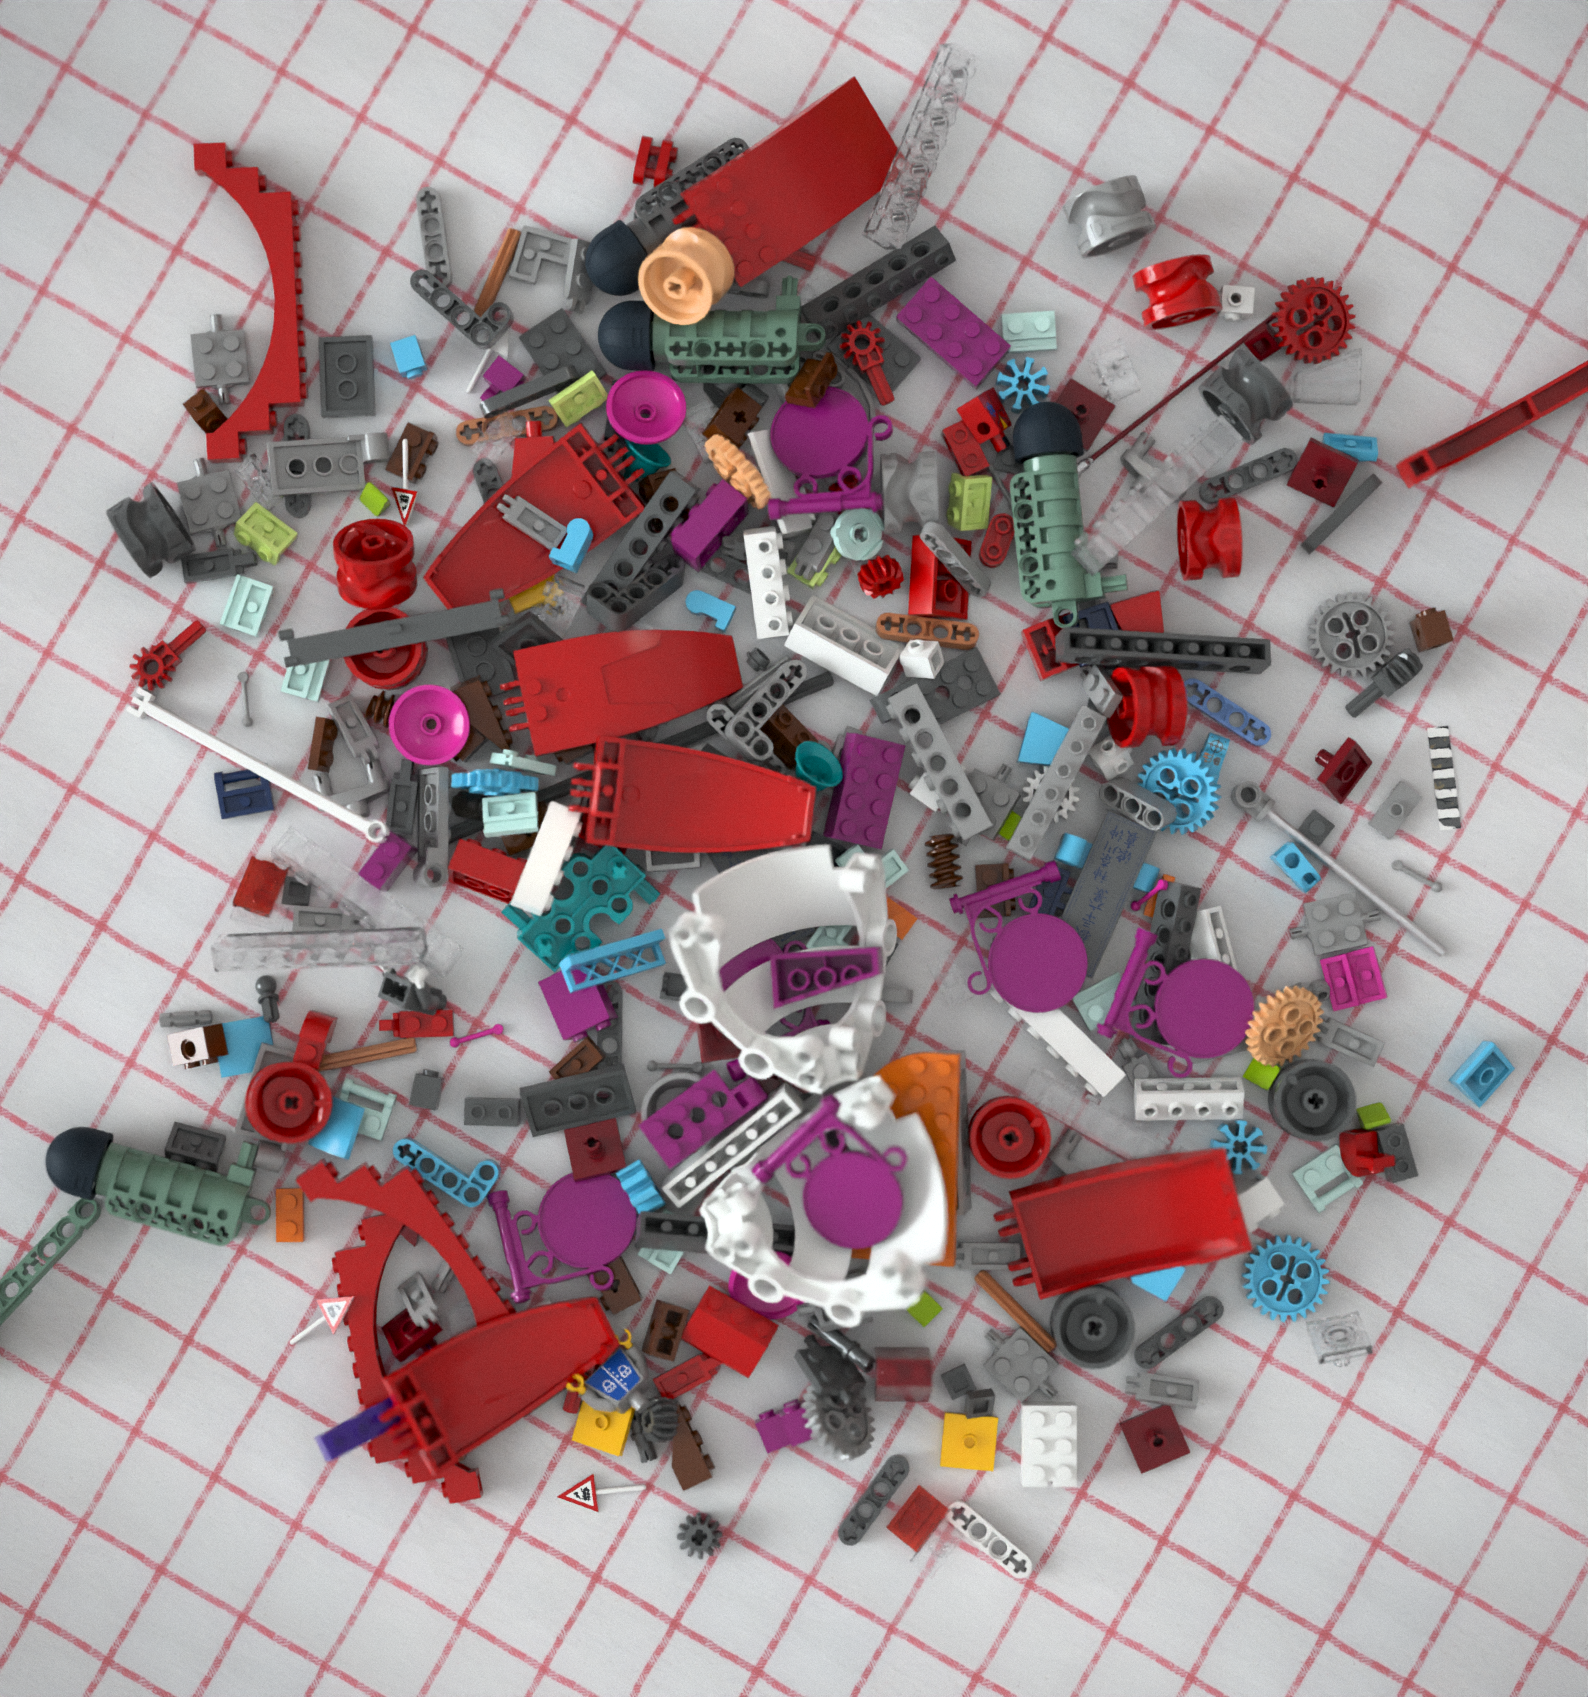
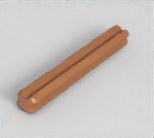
M508 229L473 310L480 317L494 303L516 252L521 232L516 229Z
M406 1038L327 1054L323 1056L320 1069L315 1070L322 1072L415 1053L417 1051V1044L414 1038Z
M981 1270L975 1276V1281L1046 1352H1050L1057 1345L1055 1339L986 1270Z

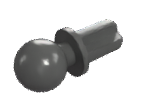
M264 975L259 977L255 984L256 991L261 995L258 998V1003L262 1006L264 1021L274 1023L280 1018L277 1004L279 995L274 993L277 984L273 977Z

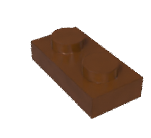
M316 717L308 763L309 770L328 773L334 760L332 752L334 740L338 734L337 726L332 719Z
M589 1036L556 1064L549 1073L554 1079H560L589 1072L606 1056Z

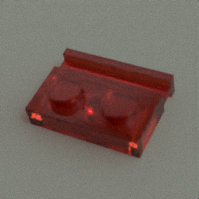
M252 856L233 899V906H238L246 911L270 918L285 882V877L288 875V868L266 860L261 861Z
M918 1485L886 1528L911 1547L913 1551L918 1553L950 1512V1509L923 1486Z

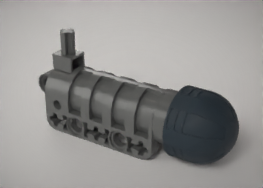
M732 138L640 196L635 203L633 221L625 225L624 222L618 220L598 233L589 244L585 260L588 276L594 285L603 292L615 296H625L640 289L638 280L639 270L647 257L670 234L697 223L694 215H692L681 224H674L672 219L689 208L680 193L705 178L704 174L706 176L711 174L712 172L708 168H715L717 170L749 148L747 143L740 138ZM671 196L674 200L668 201L663 197Z

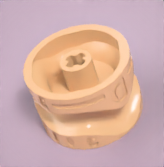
M682 228L670 234L642 263L638 276L639 288L646 304L659 317L673 324H693L701 320L709 312L711 305L716 304L731 288L734 280L733 261L726 247L714 235L698 228Z

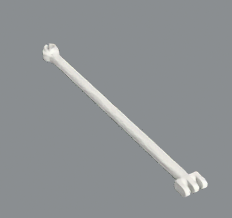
M138 688L136 691L139 695L144 696V699L141 701L133 697L132 702L139 705V708L137 710L134 707L128 706L126 711L143 720L146 715L157 719L366 833V837L372 842L383 843L387 840L384 836H376V831L382 828L383 834L389 836V828L386 824L380 821H370L153 703L156 696L141 688Z

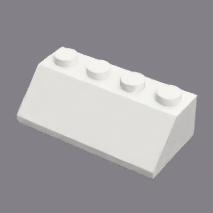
M771 429L748 433L749 445L758 471L764 479L763 483L768 486L767 490L771 493V498H781V500L789 501L791 498H797L793 488L796 482L795 474L787 470L777 459L771 444ZM804 485L799 489V492L802 494H806ZM813 513L787 515L780 520H775L779 532L782 533V540H789L807 534L813 529L812 524L816 523Z
M812 595L796 620L784 644L785 647L793 650L795 653L806 657L817 665L828 669L875 696H878L905 647L904 644L898 641L882 639L877 635L875 628Z

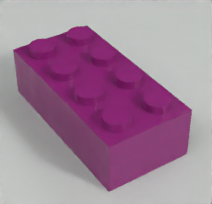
M932 277L925 282L896 316V321L975 390L1011 350L1010 344Z
M846 732L839 762L843 770V778L833 788L823 836L882 850L906 745Z

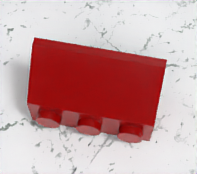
M912 535L908 615L967 620L969 593L921 540L920 535ZM953 537L971 558L972 541Z
M459 839L448 866V881L509 904L512 901L527 860L520 857L513 859L508 857L507 853L497 848L489 850L481 847L482 844L473 839H467L466 841Z
M709 1285L686 1324L681 1340L749 1378L779 1325Z

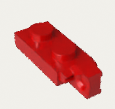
M437 1010L434 1015L416 1011H399V1013H393V1020H379V1031L393 1030V1037L400 1038L454 1036L453 1010Z
M699 1353L653 1378V1382L662 1397L672 1398L673 1400L712 1379L713 1375L718 1373L715 1367L722 1363L705 1353Z

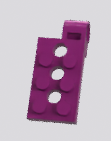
M714 1069L638 1126L668 1168L671 1169L768 1098V1095L754 1077H749L730 1091ZM717 1091H722L727 1095V1103L723 1107H717L712 1102V1096ZM695 1107H700L705 1111L706 1117L701 1123H695L690 1118V1112ZM678 1123L683 1127L684 1133L681 1138L674 1139L669 1135L668 1129L671 1124Z

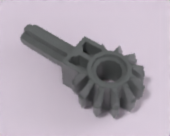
M1404 649L1395 655L1371 677L1374 682L1345 706L1347 712L1353 718H1356L1382 695L1385 694L1388 698L1395 691L1406 685L1422 670L1423 664L1420 662L1419 657L1410 649Z

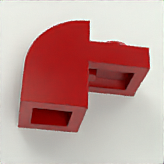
M310 1010L302 1024L299 1033L300 1038L292 1062L303 1063L312 1068L320 1069L327 1043H331L338 1017Z
M1358 1128L1346 1130L1339 1134L1341 1157L1345 1167L1352 1175L1361 1177L1384 1172L1386 1167L1395 1166V1155L1378 1152L1377 1131Z

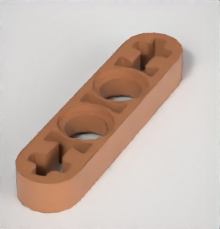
M540 406L503 413L492 418L482 417L466 420L457 426L456 436L465 446L526 436V428L522 431L513 428L514 419L520 416L526 418L527 421H532L529 416L530 414H534V418L539 419L543 417L544 412H548V415L553 416V419L549 420V425H545L541 421L543 433L551 431L557 426L558 416L552 407ZM493 421L499 422L502 426L501 432L495 436L487 432L488 424ZM482 424L485 438H480V433L472 434L470 440H467L465 436H461V433L465 432L466 427H470L471 431L479 430L477 425Z
M896 613L881 614L877 619L875 627L877 635L885 640L907 643L910 640L916 639L938 641L940 647L961 650L974 648L979 638L977 627L970 623ZM885 622H890V631L885 630ZM900 623H904L902 633H899ZM911 624H916L921 628V633L912 635L907 631V627ZM944 628L948 635L940 639L934 636L933 630ZM953 630H956L955 640L951 639ZM964 632L969 633V641L964 640Z

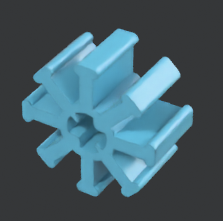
M1030 357L1025 358L1023 372L1019 371L1015 364V359L1008 361L1005 369L1009 370L1012 377L1002 375V372H999L996 380V386L1010 387L1003 392L1000 391L998 394L1002 404L1008 398L1016 397L1015 404L1011 408L1012 413H1020L1022 399L1025 398L1030 407L1040 403L1033 394L1043 396L1046 399L1050 389L1049 385L1035 384L1042 379L1046 380L1048 372L1045 367H1042L1039 372L1031 376L1029 371L1030 367L1033 366L1034 359ZM1019 380H1023L1022 383L1024 381L1028 383L1026 391H1023V388L1021 390L1017 388Z
M1235 1119V1135L1228 1129L1229 1126L1222 1123L1217 1127V1130L1221 1131L1228 1140L1227 1142H1218L1211 1139L1210 1147L1212 1149L1224 1147L1227 1150L1226 1156L1228 1161L1233 1157V1164L1230 1169L1232 1173H1243L1241 1171L1243 1158L1249 1164L1248 1167L1250 1169L1256 1170L1260 1167V1163L1255 1162L1250 1156L1251 1151L1260 1152L1264 1155L1267 1154L1266 1145H1251L1255 1138L1263 1135V1132L1258 1127L1253 1126L1252 1130L1245 1136L1244 1132L1247 1121ZM1235 1141L1244 1142L1245 1146H1241L1244 1150L1241 1153L1233 1151V1148H1235L1233 1143Z
M641 1160L635 1161L616 1173L624 1191L630 1197L632 1205L636 1207L639 1214L641 1211L654 1212L666 1205L660 1190L654 1184L652 1176L646 1170Z

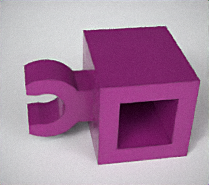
M498 356L483 375L484 380L490 386L484 391L480 399L483 402L490 397L524 384L526 380L524 374L501 356Z

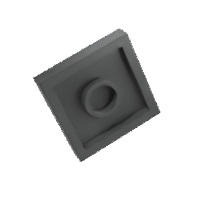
M529 611L492 638L491 647L516 667L513 651L557 642L563 639Z

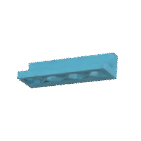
M658 929L567 956L559 965L569 992L573 993L664 966L666 962L659 943L665 939L663 930ZM652 948L656 961L650 963L640 958L644 949ZM620 956H626L634 961L630 969L617 965ZM601 962L611 967L607 976L594 972L597 963ZM578 969L586 973L585 981L575 984L571 971Z

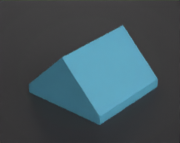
M1483 1041L1448 1081L1480 1108L1515 1068L1493 1042Z
M1185 1266L1131 1276L1132 1283L1166 1302L1185 1272Z

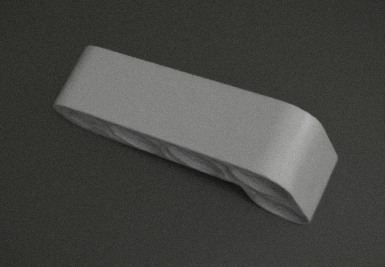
M791 660L782 664L725 726V735L728 740L749 760H764L773 753V743L760 730V727L805 680L807 667L802 661ZM791 668H795V677L789 678L786 682L782 680L790 675ZM772 685L777 686L780 690V696L777 699L770 694V687ZM754 704H758L762 708L760 718L755 717L752 712ZM737 723L744 727L745 732L742 737L737 736L734 731ZM755 742H760L763 745L764 750L761 756L754 752Z

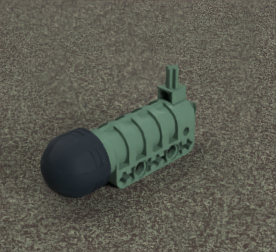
M789 275L787 278H782L781 296H776V310L727 311L715 309V311H709L698 322L689 325L673 324L662 319L650 309L645 301H624L611 307L601 319L598 328V343L606 359L618 368L632 371H654L656 363H669L672 378L680 383L790 384L793 383L800 371L801 351H818L822 349L826 343L825 330L819 324L801 323L802 304L800 296H797L798 278H793ZM811 332H818L821 335V339L815 343L809 342L806 337ZM695 364H696V372H697V374H693V370H694V367H693V366H695ZM704 365L715 366V371L712 374L706 375L701 372V368ZM749 365V373H750V374H749V375H746V371H745V370H747V369H746V366ZM757 365H766L769 369L766 374L757 375L754 373V368ZM680 366H685L686 368L683 373H678ZM720 366H723L724 368L722 369L723 374H720ZM733 366H738L736 374H731L730 369ZM772 366H776V375H773ZM786 366H791L789 374H784Z
M1040 402L1024 410L1014 425L1013 446L1015 462L1023 464L1024 473L1016 474L1010 481L1012 513L1021 595L1025 601L1036 608H1052L1054 622L1063 629L1064 627H1075L1079 621L1078 604L1090 600L1106 599L1105 593L1128 590V580L1126 574L1104 577L1101 572L1088 573L1076 459L1084 455L1081 428L1074 414L1065 406L1056 402ZM1033 510L1032 516L1025 520L1026 514ZM1038 563L1037 570L1031 573L1032 565ZM1066 609L1071 610L1073 613L1072 622L1062 624L1059 621L1060 613Z
M75 1127L62 1132L54 1138L46 1153L45 1165L47 1174L52 1183L61 1191L90 1201L95 1198L96 1194L105 1196V1208L113 1216L217 1246L229 1244L239 1234L243 1222L261 1225L271 1216V1208L267 1202L250 1197L257 1168L252 1166L259 1146L252 1142L243 1141L237 1163L233 1162L230 1165L228 1175L114 1143L112 1133L89 1127ZM144 1203L151 1207V1213L144 1210ZM255 1205H261L266 1210V1216L261 1220H256L251 1215V1209ZM195 1218L203 1222L204 1228H200L195 1224Z

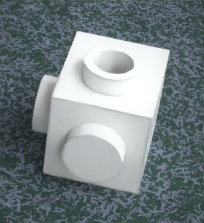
M1223 285L1219 293L1223 309L1218 312V317H1224L1225 321L1238 322L1240 318L1250 319L1253 314L1255 287Z
M910 640L900 654V663L903 666L906 677L934 679L945 663L938 641Z
M1111 735L1099 742L1088 752L1094 766L1108 782L1134 764L1130 756L1132 752L1131 747H1118Z

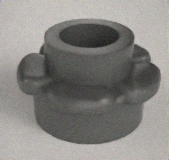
M755 647L751 652L746 653L748 657L746 662L752 669L757 672L760 669L763 671L767 670L766 666L771 661L760 649Z

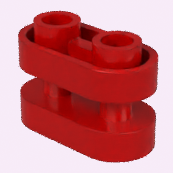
M642 135L634 168L633 184L644 186L645 179L648 178L654 180L653 187H656L673 176V169H670V164L676 163L678 147H674V141L663 139L661 147L653 146V137ZM651 156L658 157L656 169L648 168Z
M997 514L990 521L979 550V560L987 568L999 567L1006 558L1015 533L1013 517L1009 514Z

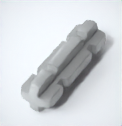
M200 1010L199 1013L197 1011L174 1012V1014L161 1013L159 1015V1023L162 1028L172 1027L173 1025L177 1027L198 1025V1023L200 1025L211 1024L212 1012L211 1010Z
M444 1260L437 1273L439 1277H435L431 1284V1287L439 1293L446 1292L449 1286L447 1282L452 1281L455 1275L451 1267Z

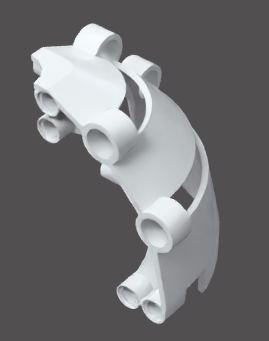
M830 845L786 849L738 864L710 879L694 891L693 898L697 913L689 912L683 914L671 930L672 948L688 984L687 990L680 999V1007L683 1013L689 1019L698 1023L712 1021L742 1050L739 1062L743 1070L751 1077L766 1079L774 1073L809 1092L823 1094L836 1083L858 1081L863 1073L873 1037H879L885 1026L886 1008L881 998L887 956L893 953L897 939L896 923L894 920L888 919L885 871L881 856L854 853L845 867H834ZM830 925L857 926L860 946H826L797 952L882 946L883 974L775 1009L773 1006L770 961L744 974L725 992L722 989L718 971L736 955L762 941L788 932ZM826 1003H852L848 1012L837 1024L817 1026L805 1030L794 1037H774L765 1034L777 1021L798 1010Z
M880 1076L866 1078L833 1094L842 1105L837 1115L847 1125L857 1130L882 1155L887 1148L896 1145L902 1147L908 1156L905 1167L900 1171L894 1172L903 1192L902 1214L891 1234L883 1241L872 1246L869 1267L864 1276L844 1281L850 1264L852 1248H844L827 1241L811 1226L803 1207V1189L807 1179H797L790 1176L786 1170V1162L779 1169L776 1168L774 1173L782 1185L791 1206L795 1226V1247L789 1266L780 1260L772 1249V1219L768 1206L761 1194L764 1183L760 1182L751 1170L758 1161L767 1159L802 1123L806 1122L823 1106L821 1099L824 1097L823 1094L817 1093L804 1100L802 1112L730 1168L732 1172L712 1192L700 1208V1212L704 1216L708 1227V1241L705 1248L714 1258L749 1278V1289L759 1299L773 1303L780 1301L784 1295L825 1307L827 1315L834 1322L842 1326L853 1327L859 1324L865 1311L906 1307L917 1302L927 1282L925 1274L921 1271L922 1266L943 1259L947 1238V1202L942 1173L934 1147L917 1113L899 1119L895 1118L889 1109L895 1095ZM843 1131L846 1136V1144L850 1150L869 1153L855 1138ZM816 1137L792 1161V1167L799 1172L805 1170L804 1162L799 1159L800 1155L804 1153L811 1160L812 1171L819 1161L830 1154L822 1148L820 1139ZM893 1152L886 1157L892 1164L898 1165L902 1163V1157L898 1153Z

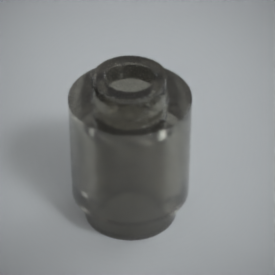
M461 790L453 797L451 806L456 816L481 821L483 820L482 798L488 797L484 794H474Z

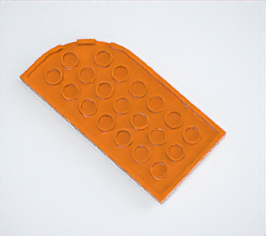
M917 1052L904 1055L888 1063L873 1075L880 1076L894 1093L895 1097L889 1109L896 1119L913 1113L918 1114L929 1135L940 1165L947 1202V1238L943 1259L927 1264L934 1266L954 1267L956 1265L960 1053ZM872 1246L852 1249L851 1258L870 1260Z

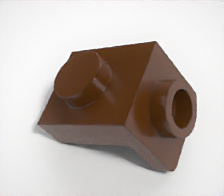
M204 388L183 403V406L205 433L215 432L228 420Z

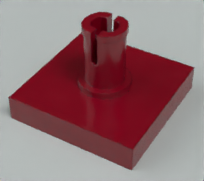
M1072 378L1056 401V403L1069 409L1076 417L1081 428L1083 449L1087 452L1116 405Z
M1310 437L1286 485L1334 508L1359 460Z
M1348 737L1335 755L1325 749H1321L1317 753L1315 762L1325 769L1316 780L1334 801L1342 804L1373 762L1359 744Z
M712 1021L707 1023L696 1022L702 1063L739 1058L742 1050Z
M616 1118L564 1130L575 1182L617 1173L627 1167Z
M405 1308L381 1328L395 1358L402 1363L420 1348L425 1353L430 1350L428 1345L431 1349L438 1345L437 1341L433 1338L443 1331L439 1320L433 1323L429 1318L427 1321L430 1327L425 1330L421 1325L418 1327L413 1322L408 1309Z
M1169 1405L1157 1406L1119 1423L1141 1474L1191 1453Z

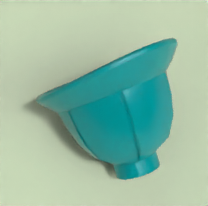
M625 439V446L629 451L622 456V462L631 455L635 458L631 465L624 468L626 470L624 473L626 479L637 469L642 468L645 473L633 481L638 482L639 478H645L656 473L660 468L671 464L670 456L659 444H638Z
M804 741L797 747L795 753L797 762L795 775L797 779L816 787V792L836 786L842 781V767L837 758L826 747L813 741Z

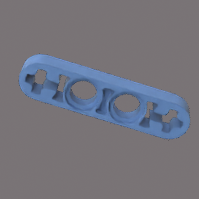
M1190 678L1184 681L1185 687L1186 685L1192 686L1195 684L1197 686L1196 691L1201 695L1205 691L1209 693L1203 699L1201 705L1197 703L1201 699L1198 696H1187L1188 704L1253 746H1262L1270 740L1271 730L1267 724L1200 680ZM1210 698L1220 700L1221 709L1219 712L1213 713L1208 710L1207 701ZM1234 712L1240 713L1244 718V722L1240 727H1234L1229 722V717ZM1249 719L1253 721V724L1250 725L1251 728L1254 730L1262 728L1264 730L1262 732L1265 736L1264 740L1260 738L1255 741L1253 739L1255 734L1250 730H1247L1246 734L1241 732L1248 725Z

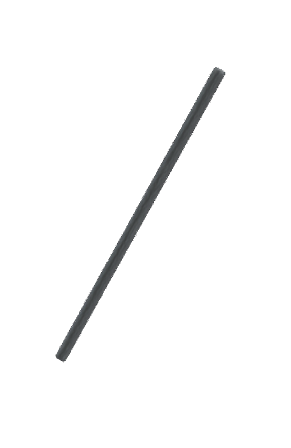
M825 672L803 681L782 705L789 704L832 686L834 680L831 673ZM780 691L771 696L777 699L780 696ZM754 704L752 707L755 717L762 715V708L758 704ZM742 707L733 710L732 712L736 714ZM723 715L712 719L714 721L716 719L721 720L725 726L728 723ZM707 721L656 743L685 747L718 732ZM585 771L535 792L537 801L545 800L547 804L569 795L570 790H576L578 786L571 784L572 779L582 778L591 781L593 771ZM483 814L450 827L451 839L448 844L484 830Z

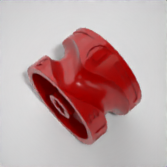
M1190 255L1163 261L1146 267L1132 276L1136 292H1143L1149 298L1148 308L1141 313L1146 330H1161L1186 325L1215 315L1223 309L1219 292L1206 281L1208 276L1214 273L1209 255Z
M1235 497L1219 498L1217 505L1210 510H1205L1196 500L1179 501L1177 509V549L1180 571L1184 581L1201 580L1204 571L1210 568L1217 569L1222 578L1240 576L1242 568V528L1239 507Z
M366 519L349 524L334 537V559L339 567L336 574L339 595L344 601L360 608L383 609L398 605L414 594L418 586L417 570L412 562L415 555L414 538L412 532L406 526L388 519Z
M393 607L365 609L354 616L346 629L409 616ZM427 641L389 648V650H377L343 658L349 670L366 684L380 690H396L409 685L421 674L428 657Z
M1173 666L1140 667L1139 671L1126 667H1119L1114 670L1111 679L1123 695L1122 700L1111 717H1106L1109 732L1115 744L1121 748L1140 747L1147 735H1153L1160 740L1162 746L1176 745L1183 736L1187 720L1186 690L1178 670Z
M279 1062L263 1068L252 1078L246 1090L244 1107L250 1124L263 1137L282 1143H299L314 1137L326 1125L332 1109V1095L327 1081L314 1068L298 1062ZM288 1098L292 1100V1104L290 1106H286L285 1104L287 1102H285V1099Z
M998 1096L983 1103L975 1111L968 1126L969 1147L972 1155L986 1171L1000 1178L1014 1179L1029 1175L1042 1165L1050 1149L1051 1132L1043 1113L1033 1104L1016 1096ZM1011 1133L1013 1138L1007 1141L1005 1135Z

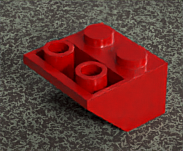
M1070 612L1059 616V621L1064 624L1062 617L1069 615ZM1053 618L1021 631L1022 638L1040 681L1079 666L1078 663L1056 662L1055 636L1062 628L1057 626Z

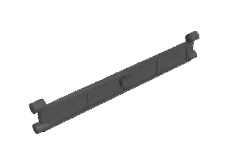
M504 589L489 590L491 601L311 636L294 638L292 628L280 630L278 632L280 641L287 640L290 656L284 657L286 668L510 625L509 615H502L499 599L505 598Z

